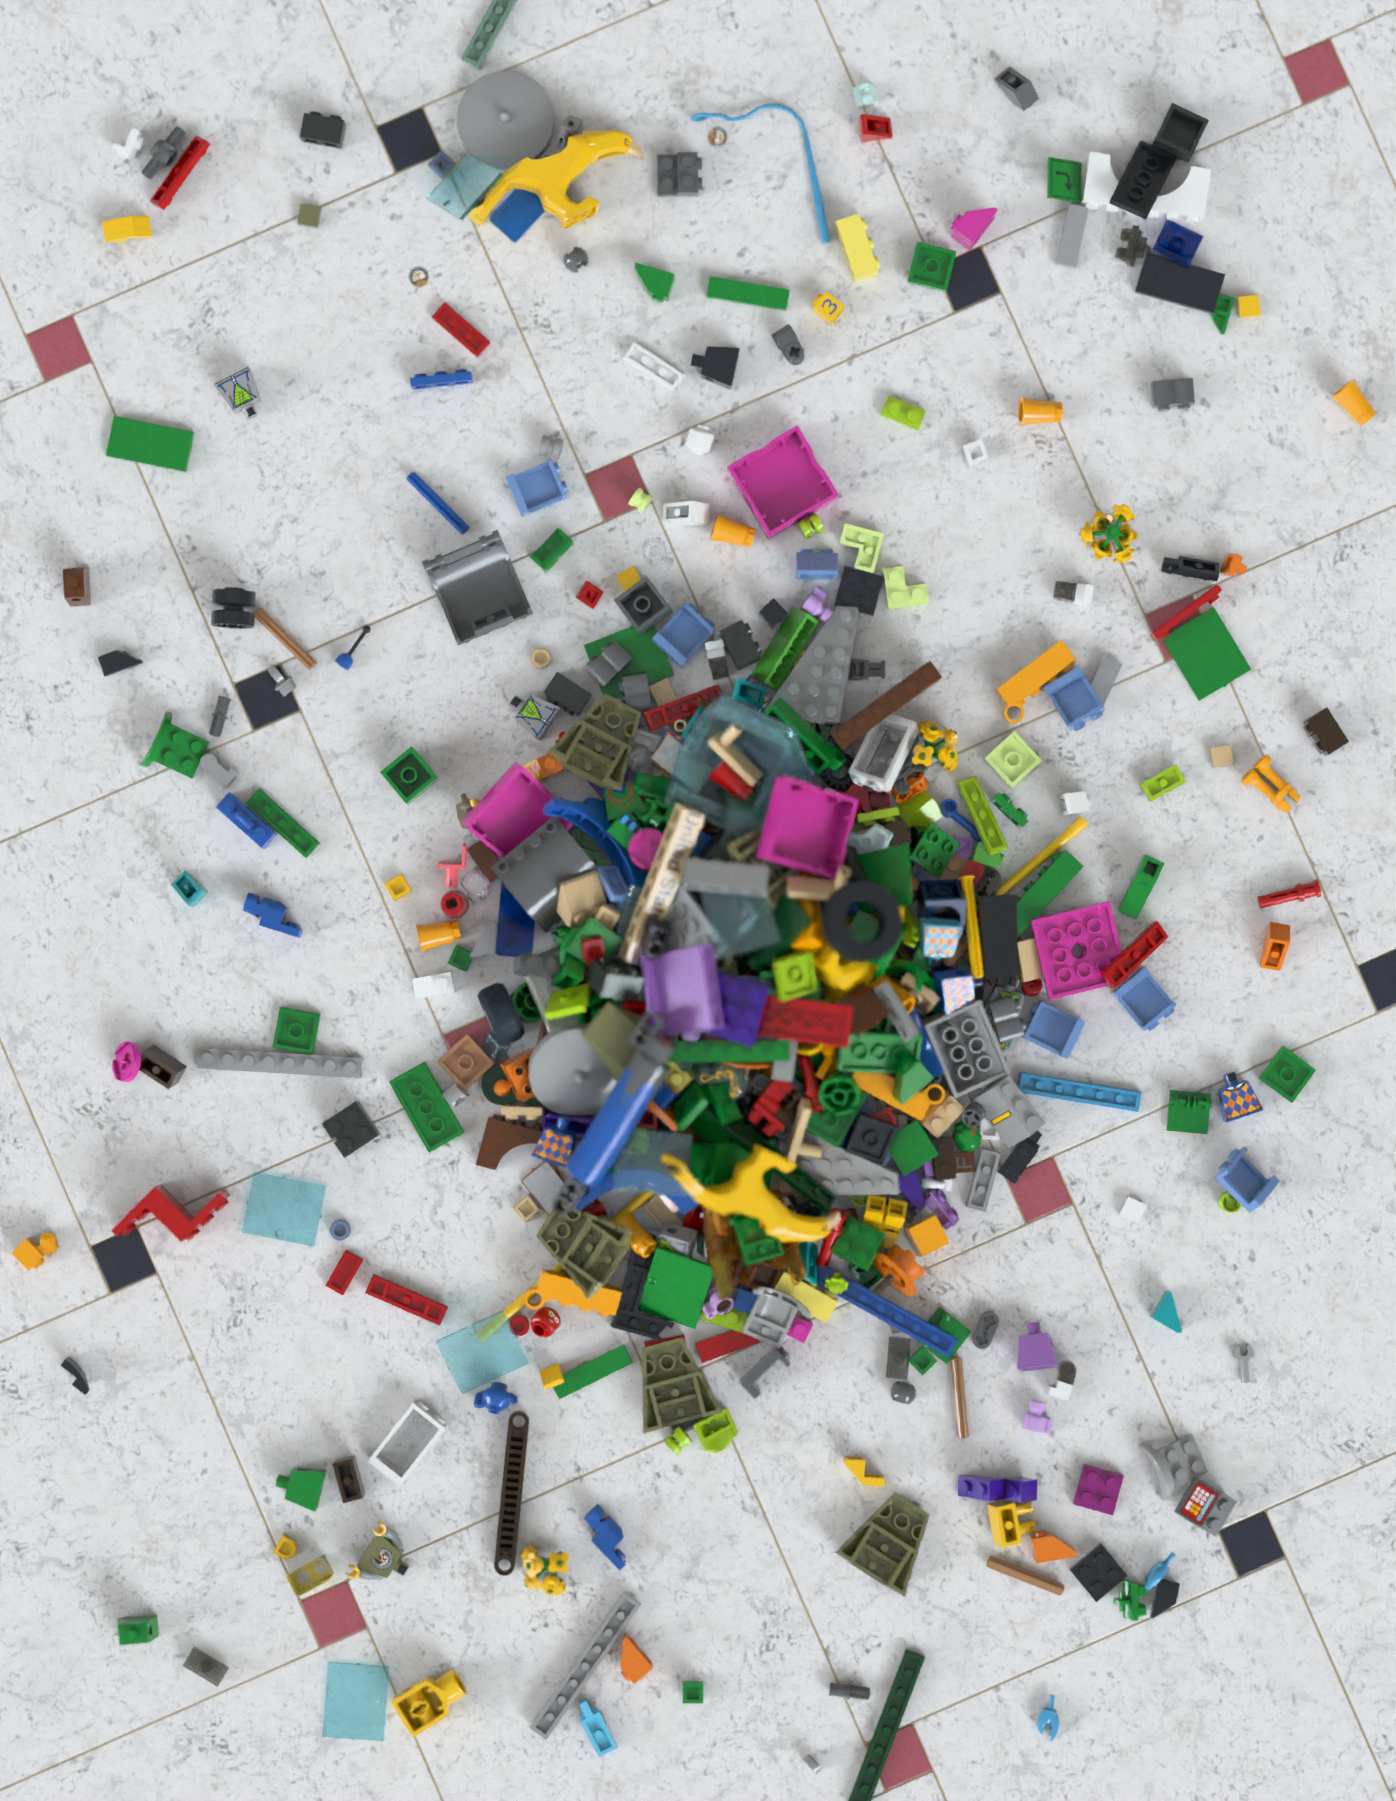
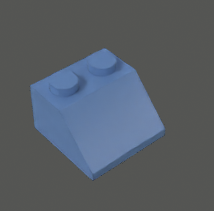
M801 549L800 552L796 553V579H837L838 553H833L832 549H821V553L813 552V549Z

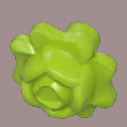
M835 1272L831 1279H826L825 1287L829 1288V1291L833 1294H841L844 1290L848 1289L849 1282L842 1278L841 1273Z

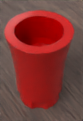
M725 760L709 777L710 780L719 784L742 803L756 789L754 785L751 787Z
M449 891L441 899V910L449 918H460L468 911V898L461 891ZM452 900H455L457 902L456 907H450V902Z

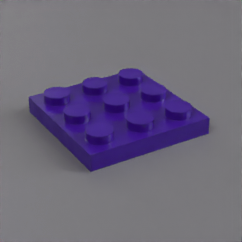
M716 971L724 1027L702 1030L700 1032L754 1047L770 986Z

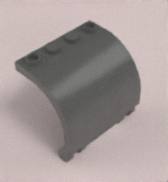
M498 530L493 531L489 536L485 537L483 535L479 537L478 541L443 556L438 554L435 556L436 558L430 561L428 559L422 561L457 645L468 643L472 639L486 635L491 631L505 627L512 622L533 614Z
M553 816L493 865L491 869L533 920L547 933L551 930V926L562 921V918L557 913L560 884L589 872L597 871V866L559 820Z

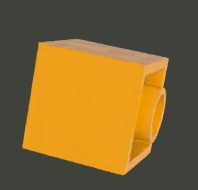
M929 1215L904 1228L917 1256L923 1257L949 1244L936 1215Z

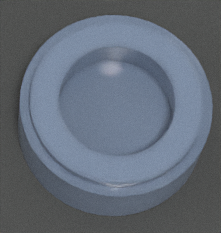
M336 1220L330 1227V1234L336 1240H344L351 1233L350 1224L345 1220Z

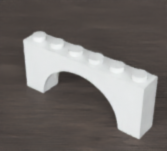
M1089 153L1081 205H1086L1089 209L1102 207L1106 208V211L1109 212L1125 211L1109 203L1119 183L1111 169L1110 154ZM1191 166L1186 180L1179 188L1169 194L1157 197L1148 217L1157 218L1158 216H1164L1167 220L1171 221L1185 219L1186 222L1196 224L1198 221L1201 222L1205 216L1211 169Z

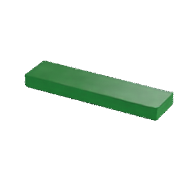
M710 276L706 298L786 311L790 290Z
M260 788L246 802L253 811L305 858L320 844Z
M623 1344L564 1373L563 1378L565 1382L553 1388L558 1398L561 1399L632 1364V1359Z

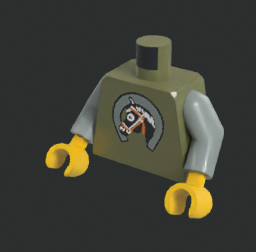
M381 1520L377 1521L380 1525L379 1528L375 1529L372 1527L376 1535L356 1566L353 1564L348 1565L349 1568L353 1569L351 1573L345 1572L350 1579L381 1580L384 1577L388 1578L392 1570L402 1576L407 1571L409 1565L399 1560L404 1550L402 1549L403 1544L397 1532L385 1526Z

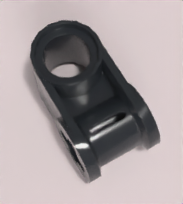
M648 916L645 920L640 948L653 959L659 958L664 953L671 928L668 919L662 921ZM655 943L654 948L649 950L650 946Z

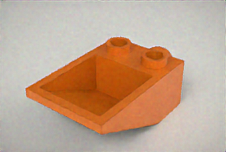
M534 1048L500 1063L508 1081L499 1080L495 1083L494 1091L497 1095L506 1096L510 1092V1088H512L516 1099L522 1103L535 1097L528 1074L529 1060ZM518 1067L522 1070L520 1074L516 1073ZM529 1085L530 1088L524 1091L525 1087Z

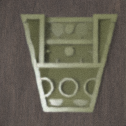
M604 694L548 752L565 769L600 788L621 790L641 712Z
M763 827L728 843V857L730 863L733 861H740L746 865L761 863L769 867L767 896L755 897L771 910H774L778 905L777 902L787 892V876L798 877L800 872L799 870L756 857Z
M607 1002L581 1034L616 1082H618L638 1049L632 1045L631 1037L643 1016ZM679 1034L663 1037L671 1042H677Z
M561 1203V1204H562V1207H563L564 1209H567V1205L564 1204V1203ZM575 1208L572 1212L564 1215H558L552 1210L536 1237L550 1254L558 1260L559 1265L571 1276L576 1286L580 1287L585 1297L590 1299L608 1283L630 1248L633 1230L582 1210L578 1211Z
M682 1337L642 1348L643 1433L722 1413L718 1402Z
M894 1493L835 1553L877 1582L905 1597L930 1514L897 1493Z

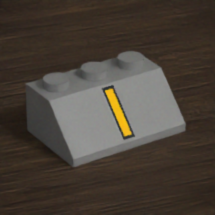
M1009 1075L995 1080L972 1099L974 1103H979L984 1107L986 1112L985 1118L1008 1148L1028 1138L1046 1123Z

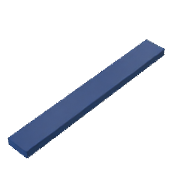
M817 1264V1284L829 1290V1288L825 1287L826 1279H831L837 1271L827 1266L821 1267ZM842 1274V1278L849 1282L848 1289L836 1295L949 1358L959 1340L958 1338L881 1295L872 1294V1290Z

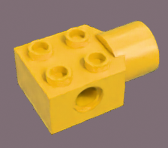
M451 1669L437 1679L429 1675L394 1696L391 1703L411 1736L415 1737L447 1717L450 1711L449 1705L465 1696L467 1692L457 1673Z

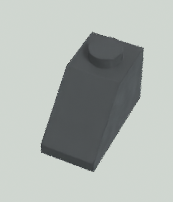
M1010 66L994 78L997 85L1010 101L1023 111L1030 108L1039 99L1031 81Z

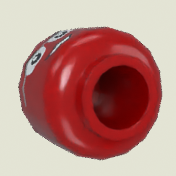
M542 1307L531 1318L530 1324L534 1334L546 1338L550 1337L558 1329L561 1319L556 1310L550 1307Z

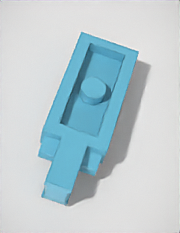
M587 1698L579 1701L583 1711L579 1714L581 1723L598 1756L601 1757L616 1749L618 1746L597 1707H591Z

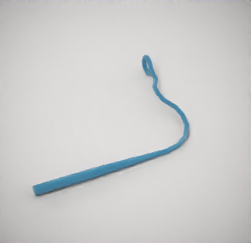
M765 104L739 117H728L722 113H697L691 116V121H703L711 117H721L727 121H740L766 108H779L791 113L799 122L804 135L822 243L830 242L822 195L807 130L802 119L792 109L781 104Z

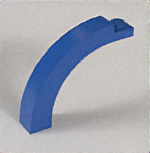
M634 1168L606 1174L598 1187L587 1185L590 1193L585 1192L576 1208L580 1211L601 1195L621 1187H642L656 1191L673 1202L683 1215L690 1212L700 1203L692 1198L676 1178L655 1170Z

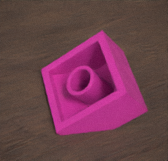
M994 207L966 211L963 216L959 214L952 223L951 230L953 231L951 237L970 251L994 221L998 209Z

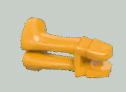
M1265 754L1253 765V768L1265 776L1279 790H1273L1260 778L1254 769H1250L1244 775L1241 783L1245 786L1252 785L1271 800L1272 804L1276 805L1277 809L1288 813L1292 808L1283 800L1285 795L1296 803L1301 798L1290 783L1284 781L1270 767L1272 759L1268 754Z

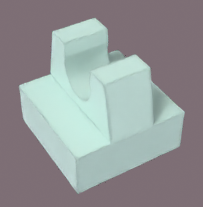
M872 82L853 87L852 90L858 109L878 103Z

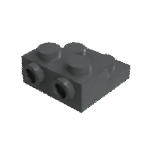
M677 152V154L657 155L658 197L698 196V190H702V177H698V170H702V157H698V152Z

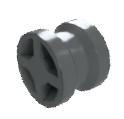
M979 1103L969 1104L962 1113V1122L971 1128L979 1126L986 1114L984 1107Z

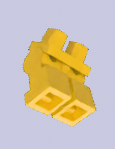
M868 1195L862 1222L885 1233L887 1236L881 1247L891 1249L895 1239L898 1240L900 1229L905 1220L908 1202L889 1198L888 1206H885L886 1197Z

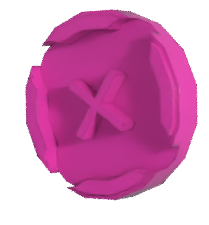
M646 828L633 835L629 842L628 851L635 865L642 869L651 870L664 836L663 833L656 829Z
M124 1041L115 1051L117 1056L116 1060L112 1062V1071L117 1080L131 1082L140 1069L141 1051L136 1043Z

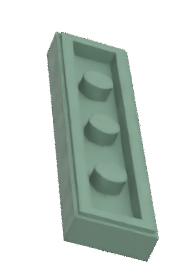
M517 0L492 1L461 58L462 61L480 70Z

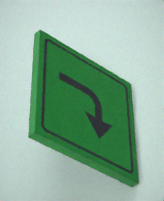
M1048 157L1047 198L1081 203L1082 162Z
M590 916L566 947V950L589 965L583 959L582 939L601 936L606 957H610L623 939Z

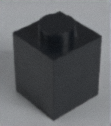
M773 598L759 611L758 615L773 629L787 616V612Z

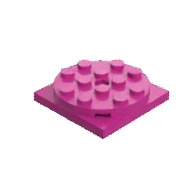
M1110 901L1030 920L1048 1000L1109 986L1100 972L1122 952ZM1076 944L1082 947V953L1079 956H1075L1072 953V948ZM1126 977L1122 982L1128 981V977Z

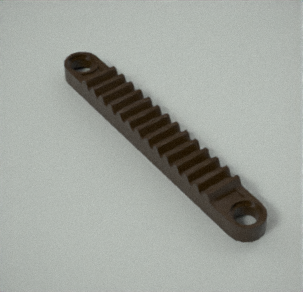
M521 1410L513 1412L508 1421L494 1569L502 1576L512 1573L516 1561L529 1431V1417L527 1413ZM520 1415L524 1418L525 1423L523 1426L517 1427L514 1425L513 1419L515 1416ZM507 1559L510 1562V1568L502 1570L499 1567L500 1560Z

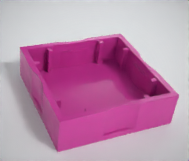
M798 425L776 437L762 449L751 452L727 466L729 475L768 540L795 525L797 521L805 519L834 502L839 497L826 472L817 463L813 451Z
M515 761L465 816L461 823L502 859L553 817L544 815L543 807L555 796ZM556 817L567 831L574 825L563 818Z
M776 777L756 857L821 878L835 880L838 870L843 864L846 841L853 825L859 800L837 792L824 791L812 784L790 777Z

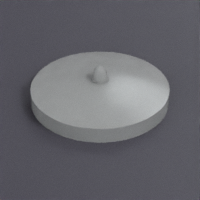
M498 71L479 78L466 90L457 111L458 132L468 153L481 164L497 170H507L526 157L538 159L547 149L554 132V112L547 93L535 80L518 72Z
M570 1024L550 1032L537 1044L531 1054L528 1074L533 1093L546 1108L555 1113L582 1116L600 1111L617 1083L581 1034L589 1024Z

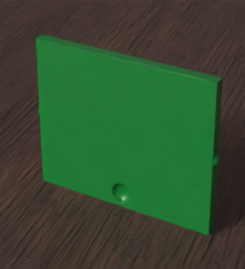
M1214 607L1193 620L1186 621L1183 626L1174 630L1162 640L1198 701L1221 687H1226L1228 683L1252 670Z
M631 626L584 645L589 660L594 656L598 658L603 653L601 649L608 642L612 644L614 641L633 659L606 687L603 688L599 684L603 695L607 694L613 698L625 695L624 692L620 693L618 682L622 680V675L646 671L648 686L674 676L666 654L651 641L657 633L655 626L641 637L634 627Z
M909 844L858 854L868 881L884 887L894 897L899 907L912 904ZM856 901L860 911L866 914L875 912L867 903Z
M776 1137L764 1138L776 1148ZM736 1142L715 1144L709 1186L729 1181L732 1178L736 1164L748 1158L750 1153ZM770 1169L765 1170L762 1175L763 1184L768 1192L772 1176Z
M657 1246L638 1310L696 1329L716 1266Z

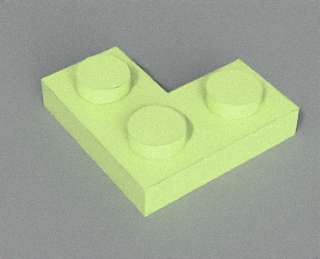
M845 523L839 544L859 549L854 569L874 574L884 534Z
M903 566L883 569L888 610L929 604L926 584L906 586Z

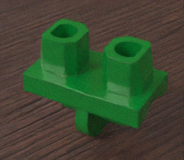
M653 802L651 806L649 804H641L637 807L636 816L646 828L656 829L664 833L668 823L665 822V816L661 814L657 804Z
M1123 1580V1590L1119 1591L1118 1598L1113 1599V1603L1119 1605V1611L1123 1612V1618L1138 1621V1617L1146 1615V1605L1138 1603V1597L1146 1595L1145 1585L1130 1580Z

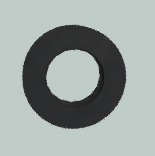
M856 881L838 888L829 896L822 911V930L829 946L839 956L853 962H866L884 956L895 946L901 933L902 918L896 900L884 887L870 881ZM854 901L865 902L876 912L879 921L878 931L870 942H860L847 931L845 912Z

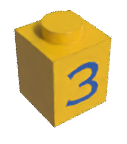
M826 291L823 295L819 294L812 302L814 305L813 312L831 326L845 308L842 303Z

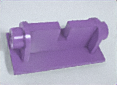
M938 1188L932 1189L931 1192L923 1195L924 1202L931 1212L936 1209L939 1210L935 1215L945 1230L954 1226L960 1220L957 1211L949 1205L946 1195L942 1190Z

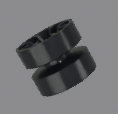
M235 587L214 589L212 592V604L223 607V609L212 611L211 625L235 629L254 628L255 614L244 611V608L255 607L256 593Z

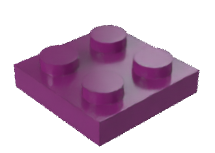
M1083 1464L1073 1504L1113 1515L1124 1475Z

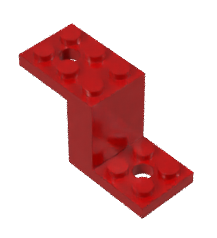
M161 1184L155 1186L111 1231L116 1236L121 1234L125 1236L137 1226L135 1224L137 1220H143L151 1212L180 1242L184 1240L189 1241L200 1232L198 1228L201 1225H207L215 1217L213 1215L215 1211H221L229 1203L227 1199L231 1195L226 1190L219 1192L194 1217Z

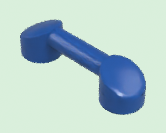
M945 799L940 805L941 814L945 818L951 817L969 831L973 840L981 841L976 827L956 812L958 808L957 803L953 799Z

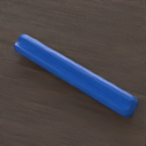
M411 472L407 476V481L462 535L468 531L469 526L415 472Z

